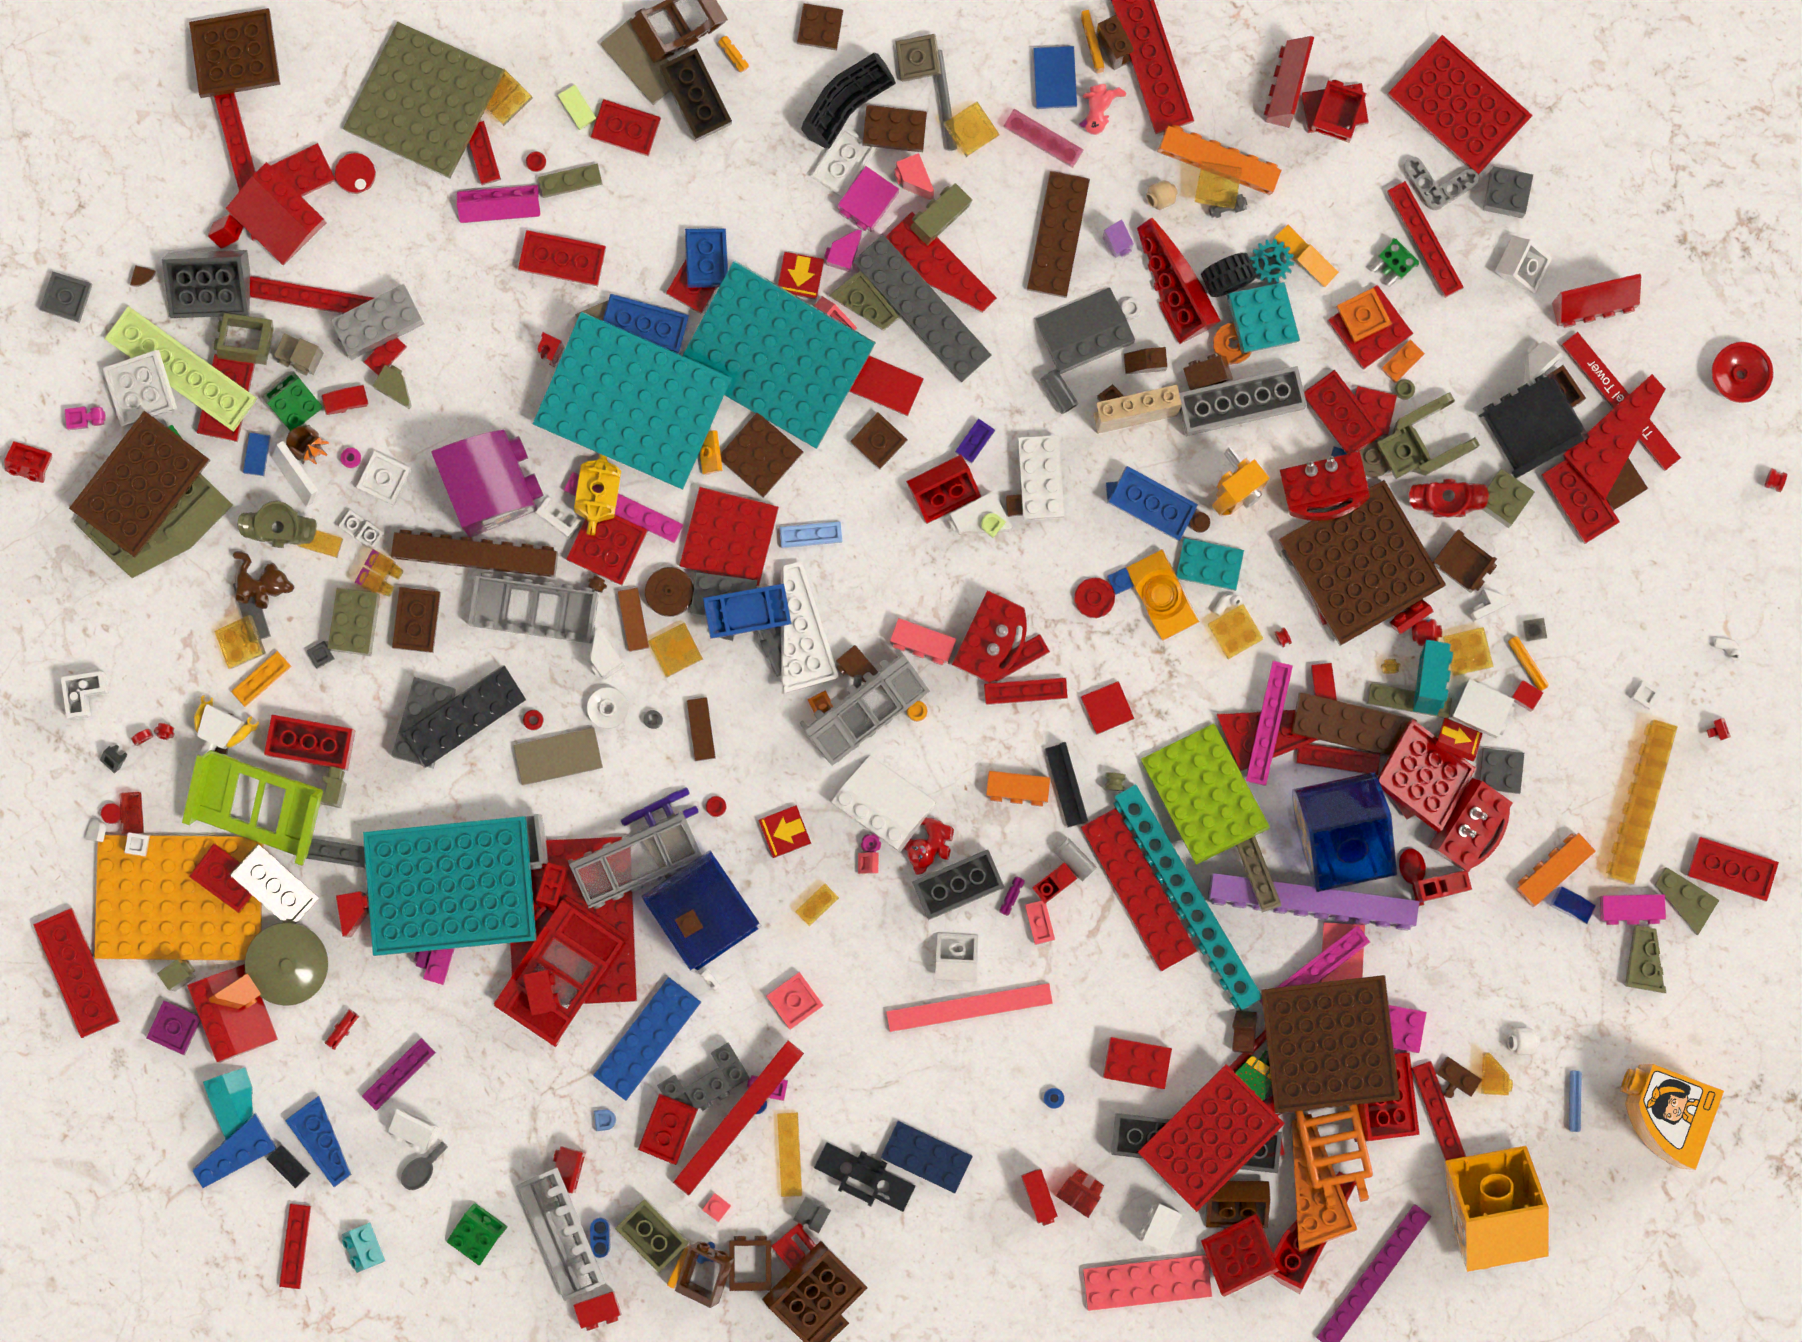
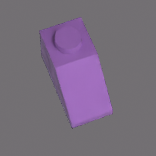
M1122 219L1104 230L1103 240L1115 258L1118 256L1123 258L1132 252L1131 248H1133L1134 243Z

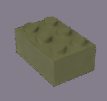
M337 588L328 649L330 651L371 656L380 601L378 593Z
M646 1198L615 1228L658 1273L690 1243Z

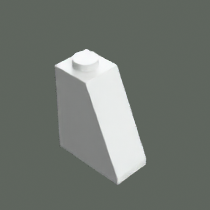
M994 491L951 513V519L948 521L952 530H957L959 535L985 533L981 526L982 519L985 515L994 513L1006 521L999 532H1009L1013 528Z

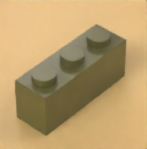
M956 183L952 187H945L940 193V198L937 200L932 199L926 206L927 210L923 213L921 211L912 218L913 224L910 229L927 246L966 211L973 201Z

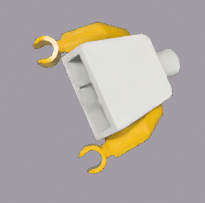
M202 695L201 704L194 714L195 730L198 733L197 737L206 740L201 752L215 751L217 746L222 749L232 748L243 741L251 731H255L258 728L259 721L255 725L250 724L253 718L250 716L244 725L245 721L214 707L212 697L209 702H205V695Z

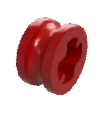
M1284 627L1281 628L1280 632L1275 631L1276 638L1282 648L1287 643L1289 645L1292 644L1291 638Z

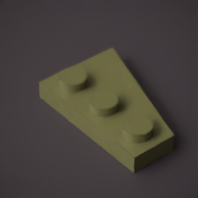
M861 270L829 295V297L883 331L899 319L897 313Z
M1667 867L1655 884L1658 890L1665 894V898L1679 912L1684 921L1689 924L1694 933L1699 935L1718 904L1719 899Z
M1634 925L1625 987L1666 993V986H1664L1662 976L1664 975L1663 967H1661L1659 957L1660 949L1657 930L1655 928Z

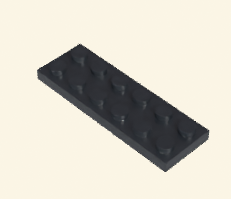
M502 665L402 734L422 766L426 768L524 702L526 698L506 666Z

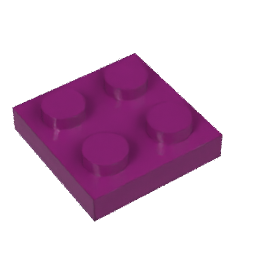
M163 1001L146 1039L185 1055L200 1024V1017L167 1001Z

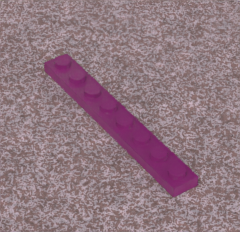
M1416 1204L1411 1207L1316 1337L1321 1342H1340L1432 1216Z

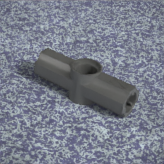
M775 628L757 631L761 639V646L766 657L771 662L774 673L777 677L782 676L781 637L779 633L776 632Z

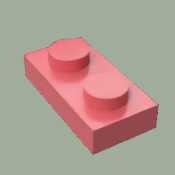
M1043 901L1026 904L1025 908L1035 945L1055 940L1047 905Z

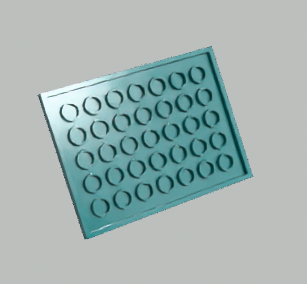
M733 261L683 356L732 377L725 396L752 412L762 415L769 422L817 449L876 342L739 262Z
M581 311L533 425L683 490L732 377Z
M526 816L363 832L373 956L537 941Z

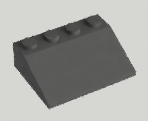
M247 250L172 252L162 259L170 318L223 317L224 313L242 316L250 315V266Z
M1111 288L1102 290L1035 319L1056 369L1060 374L1135 342L1131 328Z

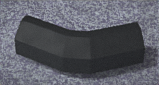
M875 52L836 75L824 87L801 127V130L809 140L823 148H830L849 116L860 105L896 84L893 75L880 55Z

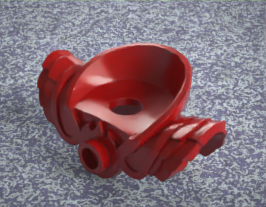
M1444 479L1442 483L1434 482L1412 485L1409 491V501L1413 509L1431 513L1433 517L1438 518L1465 517L1467 513L1484 509L1489 499V492L1485 484L1456 483L1455 479ZM1445 491H1453L1455 498L1452 501H1445L1443 499Z

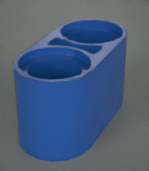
M605 1218L595 1219L590 1226V1247L597 1258L608 1255L611 1248L610 1223ZM598 1221L606 1225V1230L603 1233H598L595 1230V1224ZM598 1242L605 1244L606 1251L604 1254H598L595 1251V1245Z

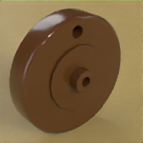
M673 567L661 568L655 571L647 580L645 598L650 608L657 614L665 617L678 616L684 613L692 604L694 586L689 576L682 570Z

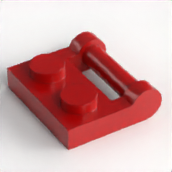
M800 1223L771 1246L790 1270L805 1256V1253L791 1237L797 1234L809 1250L816 1246L804 1231V1226Z

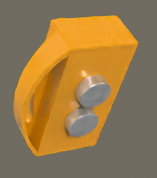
M1231 447L1225 450L1224 455L1235 470L1234 473L1228 471L1221 477L1216 486L1218 488L1216 494L1218 499L1212 504L1213 509L1219 516L1230 515L1242 505L1246 509L1254 505L1262 496L1261 491L1270 479L1255 459L1251 462L1247 458L1241 460Z

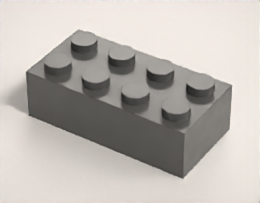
M414 677L392 752L393 758L422 766L402 733L452 700L456 689ZM435 762L428 767L434 769Z
M988 849L912 881L928 921L1004 888V884Z

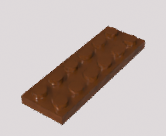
M1050 171L1027 286L1028 291L1067 298L1090 182L1089 178Z
M1299 693L1291 733L1390 756L1408 722L1412 719L1306 693Z

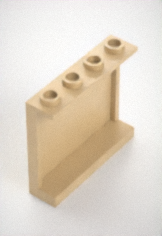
M1173 385L1097 402L1098 412L1093 413L1098 434L1175 417L1178 415L1182 405L1178 387Z

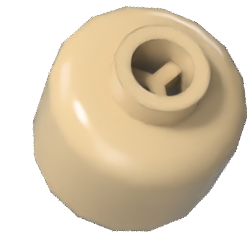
M1162 180L1148 188L1146 199L1152 208L1161 210L1175 203L1178 192L1174 184Z

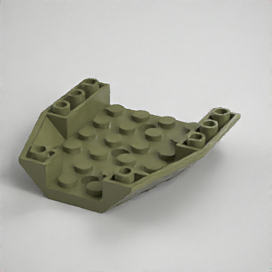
M200 474L136 558L77 515L74 522L108 557L131 578H134L191 549L233 504Z

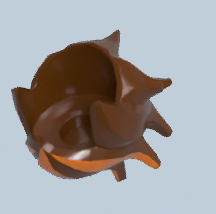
M310 425L298 426L288 433L286 445L294 457L302 461V464L308 460L317 464L314 457L320 456V454L328 455L321 445L329 444V442L323 441L319 437V433Z

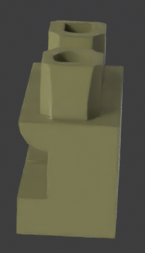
M330 766L328 776H322L327 786L325 793L322 794L321 804L342 808L347 786L343 781L345 772L342 769Z

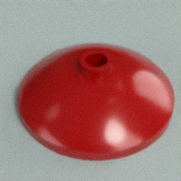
M1736 342L1726 346L1718 353L1712 365V380L1716 389L1726 399L1737 403H1749L1759 399L1768 391L1773 380V365L1769 356L1762 348L1748 342ZM1738 371L1743 373V378L1737 377Z

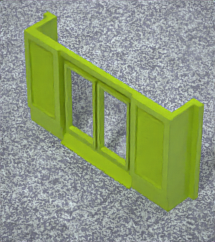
M210 750L203 756L197 755L182 823L191 825L196 820L296 855L295 864L303 866L311 845L323 790ZM240 773L259 780L250 823L230 816ZM266 783L286 789L276 832L256 826Z

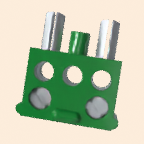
M1393 238L1391 244L1378 256L1379 260L1371 267V270L1382 261L1373 272L1376 273L1385 264L1386 267L1382 270V273L1385 276L1391 271L1394 273L1385 282L1388 287H1391L1398 279L1402 280L1414 267H1418L1419 261L1397 239ZM1390 253L1391 257L1386 258L1385 254ZM1397 260L1398 265H1394L1392 261ZM1404 267L1406 271L1401 272L1399 268Z

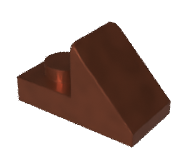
M1236 1010L1232 1024L1234 1029L1233 1052L1254 1053L1257 1012Z

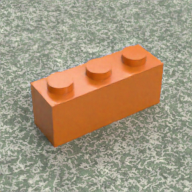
M989 771L986 797H990V801L1002 802L1003 798L1011 799L1010 803L1023 804V801H1030L1032 806H1043V803H1048L1050 777Z

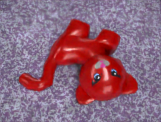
M936 818L924 819L921 825L925 826L928 839H910L904 847L907 851L908 859L913 865L915 874H923L927 867L934 862L937 853L940 858L949 860L951 849L945 845V842L953 840L954 829L952 826L945 825Z

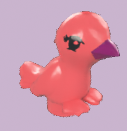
M1106 84L1090 87V92L1082 95L1083 98L1089 99L1090 111L1088 116L1079 125L1090 134L1097 135L1101 133L1109 122V115L1104 116V111L1110 106L1114 98L1125 97L1127 93L1120 87L1114 90H1107Z

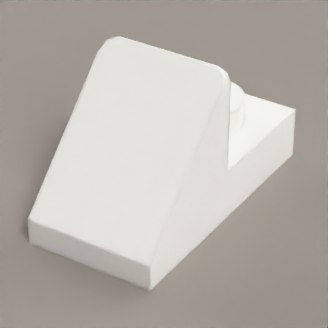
M1483 589L1481 592L1488 605L1486 606L1485 603L1474 607L1475 612L1470 615L1475 622L1511 604L1513 601L1510 597Z

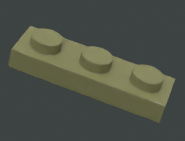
M598 163L538 177L543 198L603 185Z

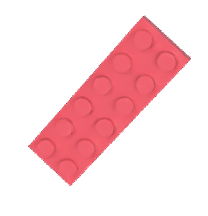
M1206 1255L1083 1269L1088 1311L1212 1297Z

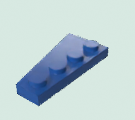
M317 1096L285 1120L333 1187H336L352 1175L320 1096Z
M257 1113L253 1114L244 1125L242 1124L235 1133L225 1139L216 1150L212 1151L193 1168V1173L202 1188L276 1150L274 1142Z

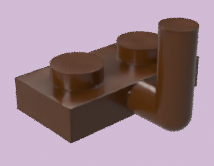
M1446 1057L1436 1073L1450 1083L1444 1091L1446 1098L1454 1097L1456 1088L1472 1097L1482 1081L1481 1078L1450 1057Z

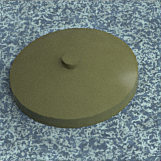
M278 923L265 928L252 940L245 957L246 974L248 973L261 993L259 996L264 1000L283 1006L296 1005L310 999L322 987L328 972V956L321 939L309 928L296 923Z

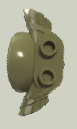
M270 501L264 504L256 513H242L237 521L238 530L243 537L260 542H270L272 547L284 548V544L301 545L311 543L317 528L315 519L299 516L298 512L281 501ZM277 521L282 522L284 525V529L280 533H275L272 530V525Z

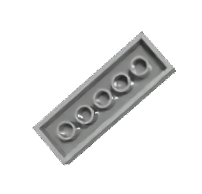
M1298 366L1179 393L1182 404L1180 413L1186 436L1300 411L1307 407Z

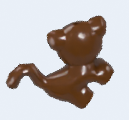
M242 551L233 553L234 559L243 560L235 578L237 589L236 601L247 604L250 597L255 598L256 607L267 609L269 604L268 595L277 597L282 593H290L294 590V585L282 571L278 570L274 563L267 564L264 572L259 576V580H256L247 573L252 563L249 555Z

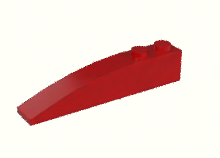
M1153 218L1148 219L1137 227L1143 251L1149 259V271L1153 272L1156 282L1153 283L1155 291L1159 292L1161 302H1159L1160 308L1179 344L1209 330L1221 320L1202 284L1165 231Z
M1339 1171L1336 1176L1344 1175V1173ZM1355 1181L1340 1184L1346 1202H1348L1356 1186ZM1296 1219L1283 1234L1273 1253L1279 1271L1270 1276L1281 1285L1301 1294L1327 1242L1299 1252Z

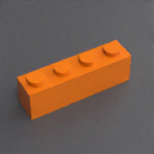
M1571 833L1563 840L1565 844L1560 849L1554 848L1548 854L1550 858L1545 863L1540 861L1533 868L1535 871L1530 876L1526 874L1517 882L1519 886L1516 890L1532 907L1539 904L1596 852L1580 833L1575 835Z

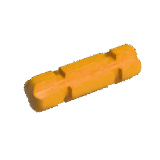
M722 37L718 41L719 46L725 49V54L733 64H736L737 70L744 72L749 67V64L745 59H742L743 56L735 45H731L732 41L729 37Z

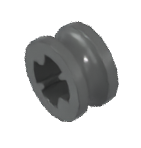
M655 710L648 711L643 718L645 725L651 729L659 728L663 722L662 715ZM651 714H653V716H658V718L656 719L657 724L655 725L653 723H651V725L648 723V721L650 720L649 716Z

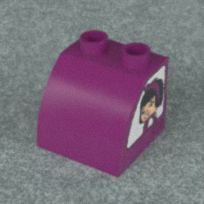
M504 429L469 437L431 451L461 527L470 538L537 511L534 500L544 495L535 473L526 477L522 473L518 462L528 459V456L519 436L509 439Z

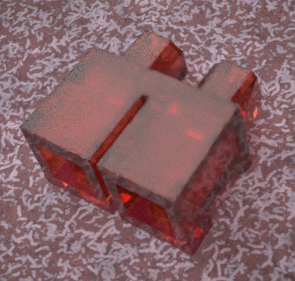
M1079 1168L1072 1177L1069 1176L1055 1196L1069 1206L1073 1205L1072 1208L1089 1218L1101 1198L1099 1195L1104 1185L1095 1179L1089 1188L1084 1186L1082 1183L1088 1174ZM1080 1192H1082L1078 1200L1075 1202Z

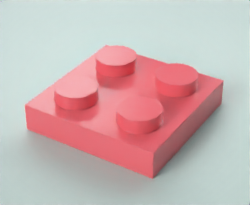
M800 972L766 996L790 1030L824 1006Z

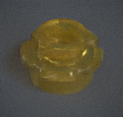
M1386 659L1381 664L1384 674L1398 673L1399 666H1401L1400 663L1396 662V659Z

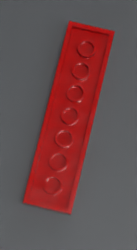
M1111 0L1115 14L1134 48V51L1129 55L1155 134L1164 132L1168 126L1176 125L1181 127L1193 123L1194 118L1155 1Z
M1114 808L1082 826L1081 829L1160 971H1163L1194 954L1197 950L1133 835L1124 823L1123 817L1118 813L1117 808Z

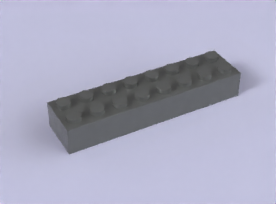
M1115 1113L1111 1155L1142 1158L1137 1152L1170 1119ZM1277 1131L1274 1134L1276 1139L1267 1141L1266 1145L1264 1144L1263 1148L1261 1147L1240 1169L1278 1173L1282 1132ZM1267 1152H1274V1157L1264 1158Z

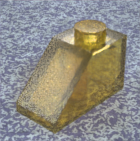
M1483 1053L1481 1094L1509 1096V1092H1512L1513 1080L1509 1079L1510 1075L1490 1053Z

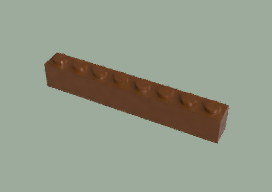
M400 530L399 533L394 532L391 552L393 559L556 577L558 552L554 551V547L542 546V549H535L534 545L522 544L521 547L513 546L512 542L501 541V544H493V540L481 539V542H475L470 537H461L460 540L452 539L453 536L440 534V537H432V533L420 532V535H414L409 530Z

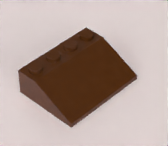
M820 1241L762 1300L803 1342H814L868 1287L830 1248Z

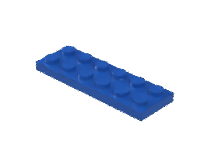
M668 977L593 1076L627 1101L702 1002Z

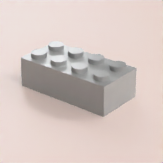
M404 284L331 320L351 360L424 325Z

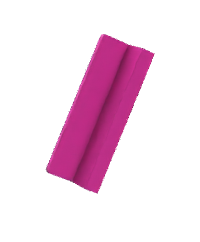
M538 185L457 191L460 223L539 217Z

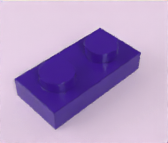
M978 418L955 453L961 454L965 460L972 464L995 432V429Z

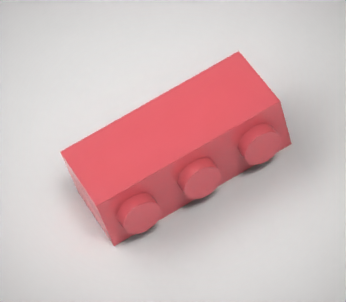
M898 618L890 643L894 644L893 648L895 649L898 648L903 652L905 649L913 651L912 655L924 658V656L932 658L931 662L943 665V663L948 664L956 639Z

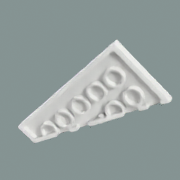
M802 561L781 567V584L785 586L792 623L791 625L781 626L782 694L836 680L839 678Z

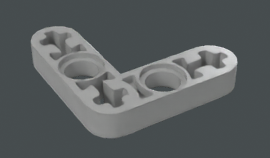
M1410 157L1404 164L1406 175L1427 207L1431 210H1438L1474 188L1479 181V175L1473 169H1467L1438 187L1419 158ZM1410 162H1412V164L1417 163V172L1420 173L1421 171H1423L1424 174L1419 175L1415 179L1414 176H1416L1417 173L1414 169L1409 170ZM1466 174L1469 177L1473 176V183L1471 184V182H1466L1463 185V187L1465 188L1463 190L1460 183L1466 179ZM1420 179H1428L1430 186L1427 189L1421 188L1419 186ZM1448 185H1455L1458 188L1457 194L1450 195L1447 192ZM1432 188H1434L1432 194L1435 198H1440L1438 202L1439 205H1437L1436 203L1432 204L1430 202L1432 200V196L1430 195V193L1426 196L1425 193H1428Z

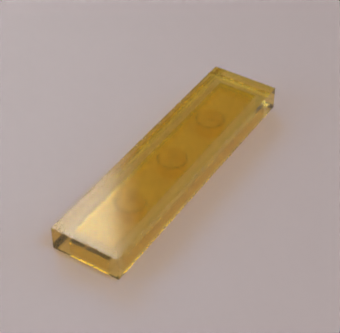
M798 1113L777 1114L781 1197L802 1196Z

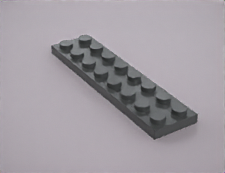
M883 234L853 261L961 382L992 356Z

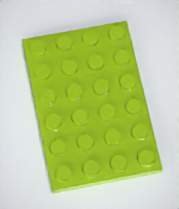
M1214 723L1141 758L1148 776L1195 865L1270 829L1266 818Z

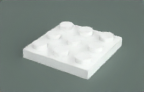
M159 350L103 368L121 427L135 423L144 410L154 417L177 409Z

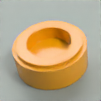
M921 701L915 702L907 709L908 717L916 722L925 719L928 712L927 706Z

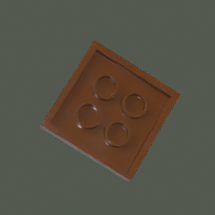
M756 413L722 451L721 462L764 498L804 452L762 415Z

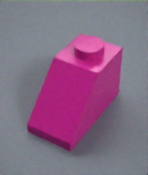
M857 229L834 241L831 248L827 247L824 259H827V266L847 272L851 271L861 240L862 230Z

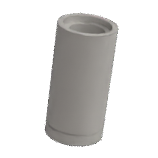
M1069 838L1054 851L1082 882L1097 868Z

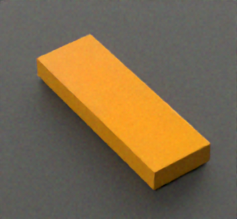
M1085 10L1081 13V21L1095 72L1101 73L1104 72L1105 68L1090 12Z
M276 651L231 692L246 707L292 666Z

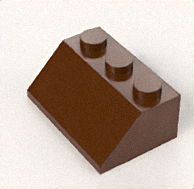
M1227 1181L1206 1202V1228H1228L1254 1214L1259 1216L1262 1227L1268 1228L1271 1200L1269 1181Z

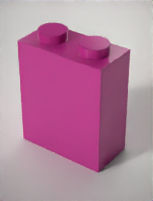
M865 166L839 202V214L848 220L852 218L856 221L855 225L861 230L866 231L867 229L871 232L899 194V188Z

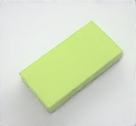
M576 85L558 95L579 130L597 119Z

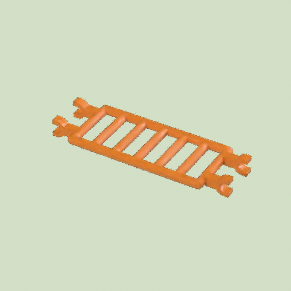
M1357 1105L1349 1106V1110L1309 1119L1304 1118L1303 1111L1295 1112L1311 1184L1314 1189L1323 1188L1327 1209L1336 1207L1332 1186L1352 1181L1356 1182L1359 1201H1368L1369 1195L1364 1179L1372 1177L1373 1171ZM1352 1118L1354 1127L1352 1131L1309 1139L1307 1127ZM1354 1138L1357 1139L1359 1148L1357 1151L1314 1160L1312 1147ZM1360 1158L1362 1160L1363 1171L1321 1180L1318 1178L1317 1167Z

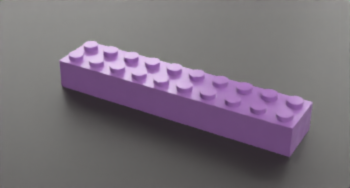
M1215 873L1210 875L1207 900H1212L1213 905L1224 906L1227 902L1232 903V907L1246 908V905L1253 906V910L1261 911L1249 878ZM1273 881L1281 901V906L1274 908L1273 913L1285 914L1287 911H1294L1295 916L1306 917L1308 914H1314V918L1325 920L1328 919V916L1335 917L1334 921L1347 922L1349 919H1353L1355 924L1367 925L1370 922H1375L1376 927L1388 928L1390 925H1396V929L1406 931L1411 930V927L1417 924L1419 901Z

